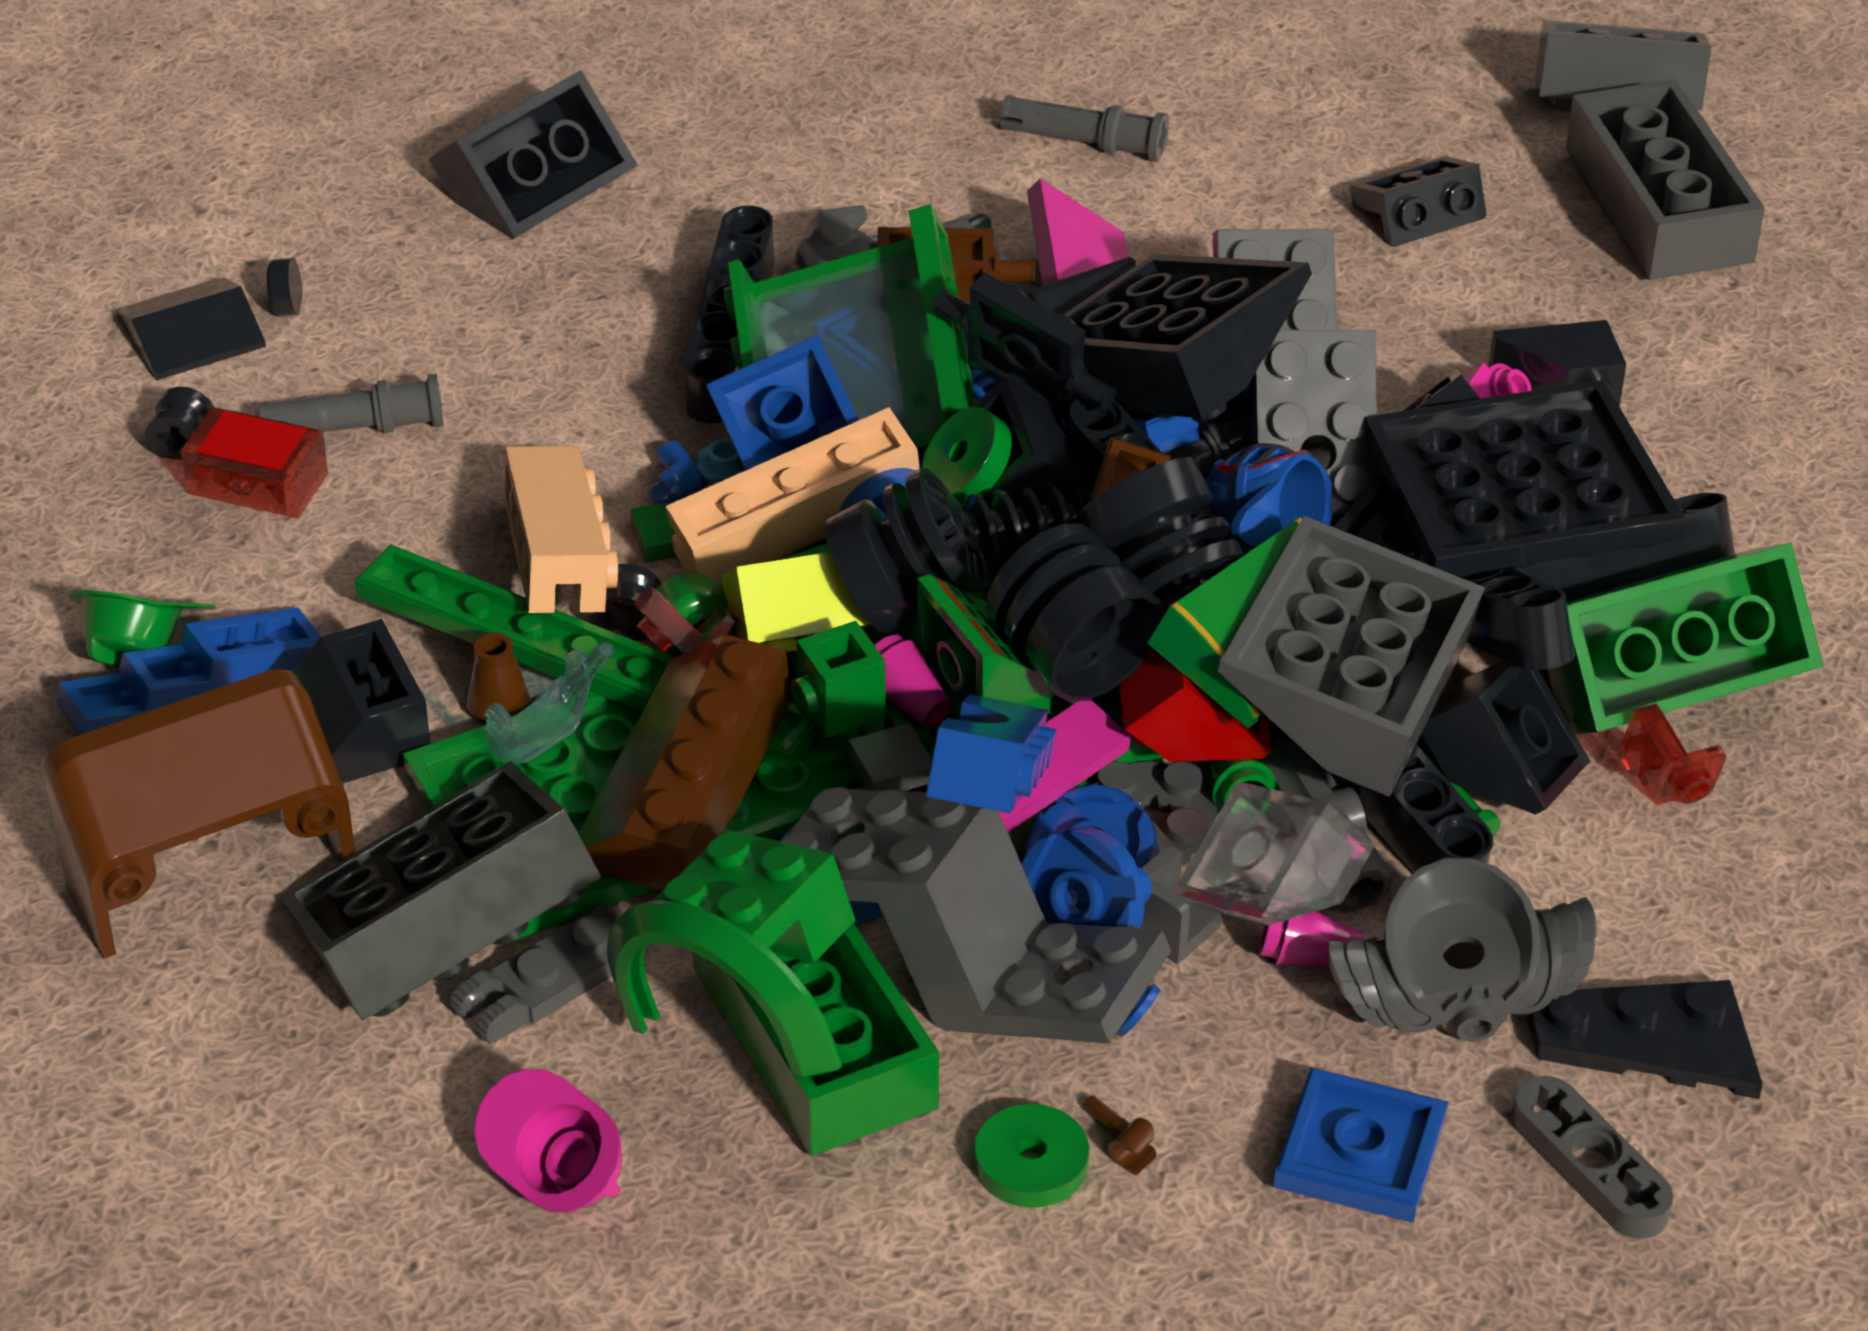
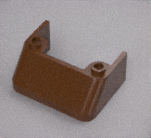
M269 670L72 737L58 744L48 754L44 762L43 774L66 887L103 959L116 955L108 911L135 902L150 889L156 877L153 856L155 853L277 810L280 811L281 819L286 828L293 835L303 838L323 835L339 862L355 853L349 801L311 698L298 676L288 670Z

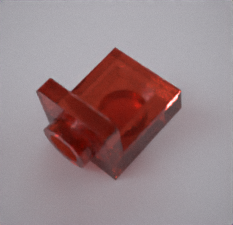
M651 586L633 603L645 616L636 626L663 653L673 645L683 655L724 634L736 637L731 629L740 621L729 608L721 605L695 629L660 592Z
M1657 703L1634 709L1620 747L1622 761L1626 770L1632 776H1637L1642 787L1656 806L1678 799L1684 804H1690L1709 795L1716 785L1727 758L1720 745L1687 753Z

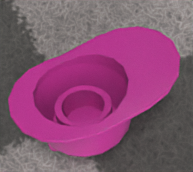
M523 1069L504 1076L487 1091L476 1114L474 1135L479 1154L492 1171L532 1204L550 1213H571L600 1201L604 1196L614 1198L618 1195L621 1189L616 1181L620 1175L623 1160L618 1126L605 1110L570 1082L545 1069Z

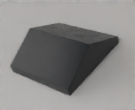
M224 277L115 310L116 317L156 381L266 347L265 339L242 287Z

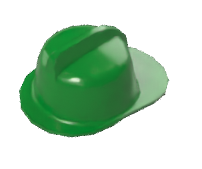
M76 590L69 592L70 600L82 605L83 635L88 656L93 661L120 667L123 652L169 646L182 611L216 609L214 604L155 602L130 595L104 591Z

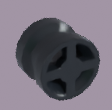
M180 386L169 388L161 394L155 408L156 414L151 417L145 431L146 442L151 450L161 458L194 461L201 455L200 452L196 451L206 438V435L211 431L215 422V407L209 398L195 389Z
M619 564L617 587L606 588L605 612L593 613L594 625L634 641L645 640L653 632L650 625L652 616L650 599L655 589L661 585L660 580L653 572L643 566Z

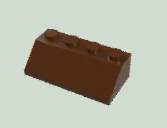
M724 634L669 661L578 834L600 874L663 891L670 881L677 878L707 849L712 840L728 829L791 702L785 649Z

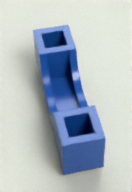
M969 694L962 702L959 720L946 719L938 729L926 797L1011 813L1021 796H1031L1033 787H1037L1039 777L1043 778L1045 768L1049 769L1054 750L1056 729L1045 727L1048 709Z

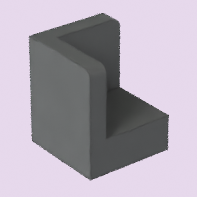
M1168 845L1142 867L1149 876L1152 892L1149 900L1144 904L1145 912L1140 929L1163 930L1171 949L1167 958L1178 965L1220 928L1222 913L1215 908L1186 901L1197 897L1180 887L1182 851L1172 845Z

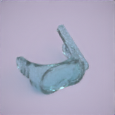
M603 642L596 646L588 657L576 649L566 654L565 677L559 676L553 680L548 688L532 704L512 718L501 704L495 702L488 706L485 711V716L488 717L486 719L487 725L483 729L491 752L497 758L506 762L526 763L572 734L579 727L591 682L613 655V646L610 643Z

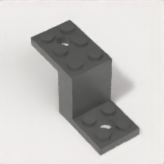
M1217 229L1212 233L1213 257L1309 263L1312 275L1248 387L1226 402V410H1237L1239 407L1251 406L1252 445L1259 443L1277 444L1294 451H1301L1302 444L1309 437L1319 438L1324 441L1330 451V461L1325 470L1332 482V517H1343L1379 476V465L1365 439V432L1367 431L1365 417L1377 415L1375 330H1337L1334 229Z
M842 787L824 788L813 799L811 806L790 833L781 841L833 853L849 901L878 902L934 1026L946 1031L1110 1044L1171 952L1163 930L1123 926L1106 927L1046 923L999 811L926 797L927 792H908L897 789L881 791L854 790Z

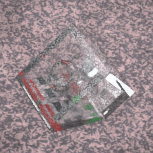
M1238 781L1172 893L1188 904L1270 926L1341 904L1351 886L1357 880L1363 865L1375 845L1328 802Z

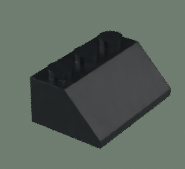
M582 70L460 137L429 158L430 163L454 203L511 239L516 238L638 166Z

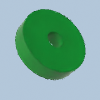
M969 407L951 416L936 432L926 450L922 468H928L939 477L953 497L959 501L961 507H964L969 495L979 493L983 497L1001 477L1011 453L1012 438L1009 427L1005 422L984 408Z
M1021 1104L1008 1107L992 1115L978 1131L975 1140V1171L983 1187L999 1200L1011 1205L1027 1208L1054 1205L1072 1196L1085 1181L1089 1167L1088 1138L1081 1125L1070 1115L1059 1109L1040 1104ZM1036 1152L1042 1156L1036 1159H1029L1022 1156V1154Z

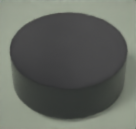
M293 257L272 259L267 267L268 298L272 311L278 317L299 315L303 296L302 281L298 264Z

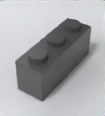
M1543 20L1535 86L1539 97H1547L1546 102L1549 104L1571 107L1573 95L1677 79L1696 109L1702 110L1712 46L1705 33Z

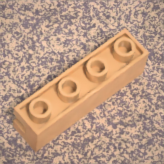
M890 407L667 505L668 521L676 533L671 536L674 552L686 572H697L708 576L720 586L722 585L721 575L735 567L776 561L825 539L827 519L838 514L846 497L858 485L886 470L894 468L920 469L918 449Z
M579 446L506 447L504 505L528 612L554 613L556 584H573L580 612H605L606 588L617 587L618 560L616 550H610V528L608 522H603L601 495H595L594 469L584 467Z

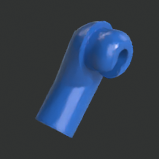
M671 441L662 445L657 451L656 460L663 469V472L659 475L661 480L649 488L648 496L652 502L659 504L680 500L701 491L703 485L702 475L682 444L678 441Z

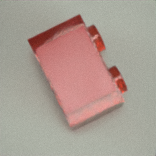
M211 407L181 450L187 494L298 519L328 475L323 430Z

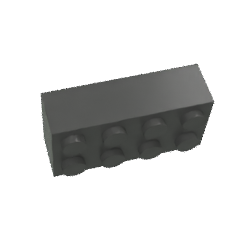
M1677 79L1573 95L1566 151L1649 280L1755 262L1765 207Z

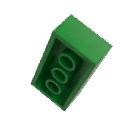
M1791 542L1754 548L1567 601L1575 657L1569 663L1547 669L1554 698L1575 734L1598 733L1824 667Z
M854 923L815 963L775 954L799 978L817 1003L830 1029L842 1063V1067L837 1071L804 1078L792 1075L779 1037L767 1015L754 998L719 966L692 952L694 970L811 1157L939 1108V1051Z

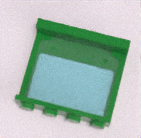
M931 204L908 210L912 238L754 283L740 260L728 262L731 286L724 288V298L732 321L737 323L738 336L731 338V348L739 370L818 335L858 419L861 420L890 407L918 449V453L927 450L936 432L951 416L963 409L973 407L977 403L971 366L968 364V349L964 333L959 325L932 311V304L941 290L947 289L957 297L958 291L948 234Z

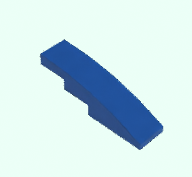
M299 608L185 623L181 644L123 652L119 673L59 682L56 704L78 735L269 670H293L321 635Z

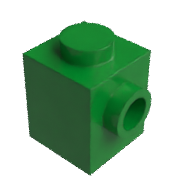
M856 620L796 640L797 679L791 682L792 696L800 714L803 717L811 716L826 739L886 718L885 660Z

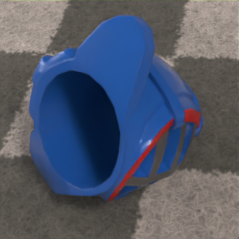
M1254 444L1237 451L1225 460L1219 459L1214 462L1206 479L1214 496L1209 507L1218 517L1222 516L1227 520L1231 536L1239 545L1245 547L1248 552L1299 517L1303 518V516L1331 526L1332 482L1325 468L1317 459L1310 455V451H1294L1277 444Z

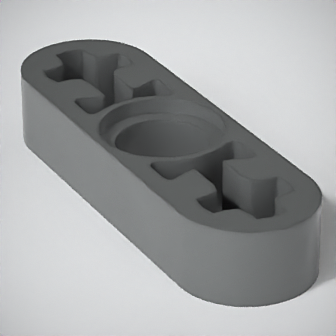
M1537 1076L1526 1080L1519 1086L1513 1109V1124L1516 1130L1617 1232L1638 1239L1650 1238L1661 1233L1668 1225L1673 1203V1191L1667 1180L1567 1082L1551 1076ZM1534 1105H1538L1543 1110L1536 1113L1533 1111ZM1557 1108L1559 1110L1558 1118L1548 1110ZM1562 1129L1565 1133L1559 1137L1560 1130ZM1593 1148L1606 1154L1611 1162L1602 1167H1588L1579 1163L1572 1154L1579 1149ZM1622 1175H1625L1624 1182L1622 1184L1619 1181V1179ZM1627 1195L1637 1204L1632 1206L1625 1204ZM1649 1200L1652 1203L1651 1209L1648 1210L1641 1202Z

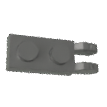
M601 905L595 907L492 968L491 972L480 970L472 975L469 980H464L453 991V996L450 997L451 1002L449 1004L452 1006L451 1009L464 1020L484 1009V1012L479 1015L475 1029L477 1034L489 1044L500 1040L528 1022L532 1024L538 1022L612 977L607 958V941L611 927L616 919Z

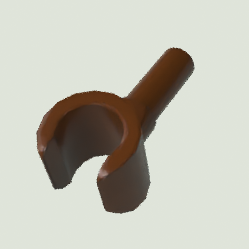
M1095 1095L1086 1098L1083 1103L1084 1110L1109 1130L1114 1137L1108 1144V1152L1112 1161L1134 1175L1141 1173L1157 1157L1155 1148L1149 1145L1154 1140L1152 1124L1144 1118H1135L1129 1123L1126 1119L1119 1117Z

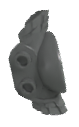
M1445 858L1419 868L1401 883L1387 909L1385 939L1381 940L1378 937L1366 939V941L1351 939L1349 942L1329 941L1328 962L1342 996L1352 1005L1356 1013L1370 1025L1377 1028L1387 1025L1391 1027L1397 1026L1406 1032H1425L1442 1025L1443 1029L1453 1036H1458L1464 1041L1477 1042L1495 1034L1499 1026L1507 1019L1508 1013L1516 1015L1531 1014L1542 1010L1552 999L1570 995L1577 989L1587 976L1589 965L1594 958L1597 919L1592 904L1587 897L1570 904L1561 903L1551 909L1534 910L1531 900L1522 887L1498 867L1476 859Z

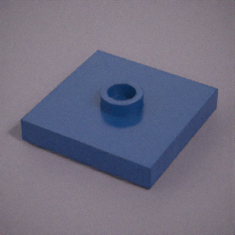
M1310 1067L1275 1169L1273 1188L1414 1223L1446 1120L1448 1101Z

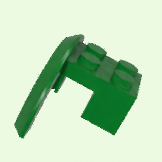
M726 829L720 836L712 840L707 849L677 878L670 881L653 901L642 902L628 908L612 925L607 941L609 969L634 1032L644 1034L648 1030L644 1018L654 1021L660 1018L644 968L646 946L668 944L690 950L713 962L732 976L754 998L767 1015L779 1037L792 1075L804 1078L837 1071L842 1067L833 1037L820 1008L799 978L775 955L779 954L815 963L856 921L833 853Z

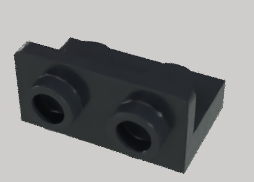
M1447 156L1349 185L1353 207L1375 212L1376 217L1382 219L1385 242L1391 246H1399L1484 219L1487 214L1479 164Z

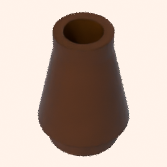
M489 633L481 636L474 644L475 657L466 704L472 715L488 725L525 712L530 704V693L515 658L512 640L500 633Z

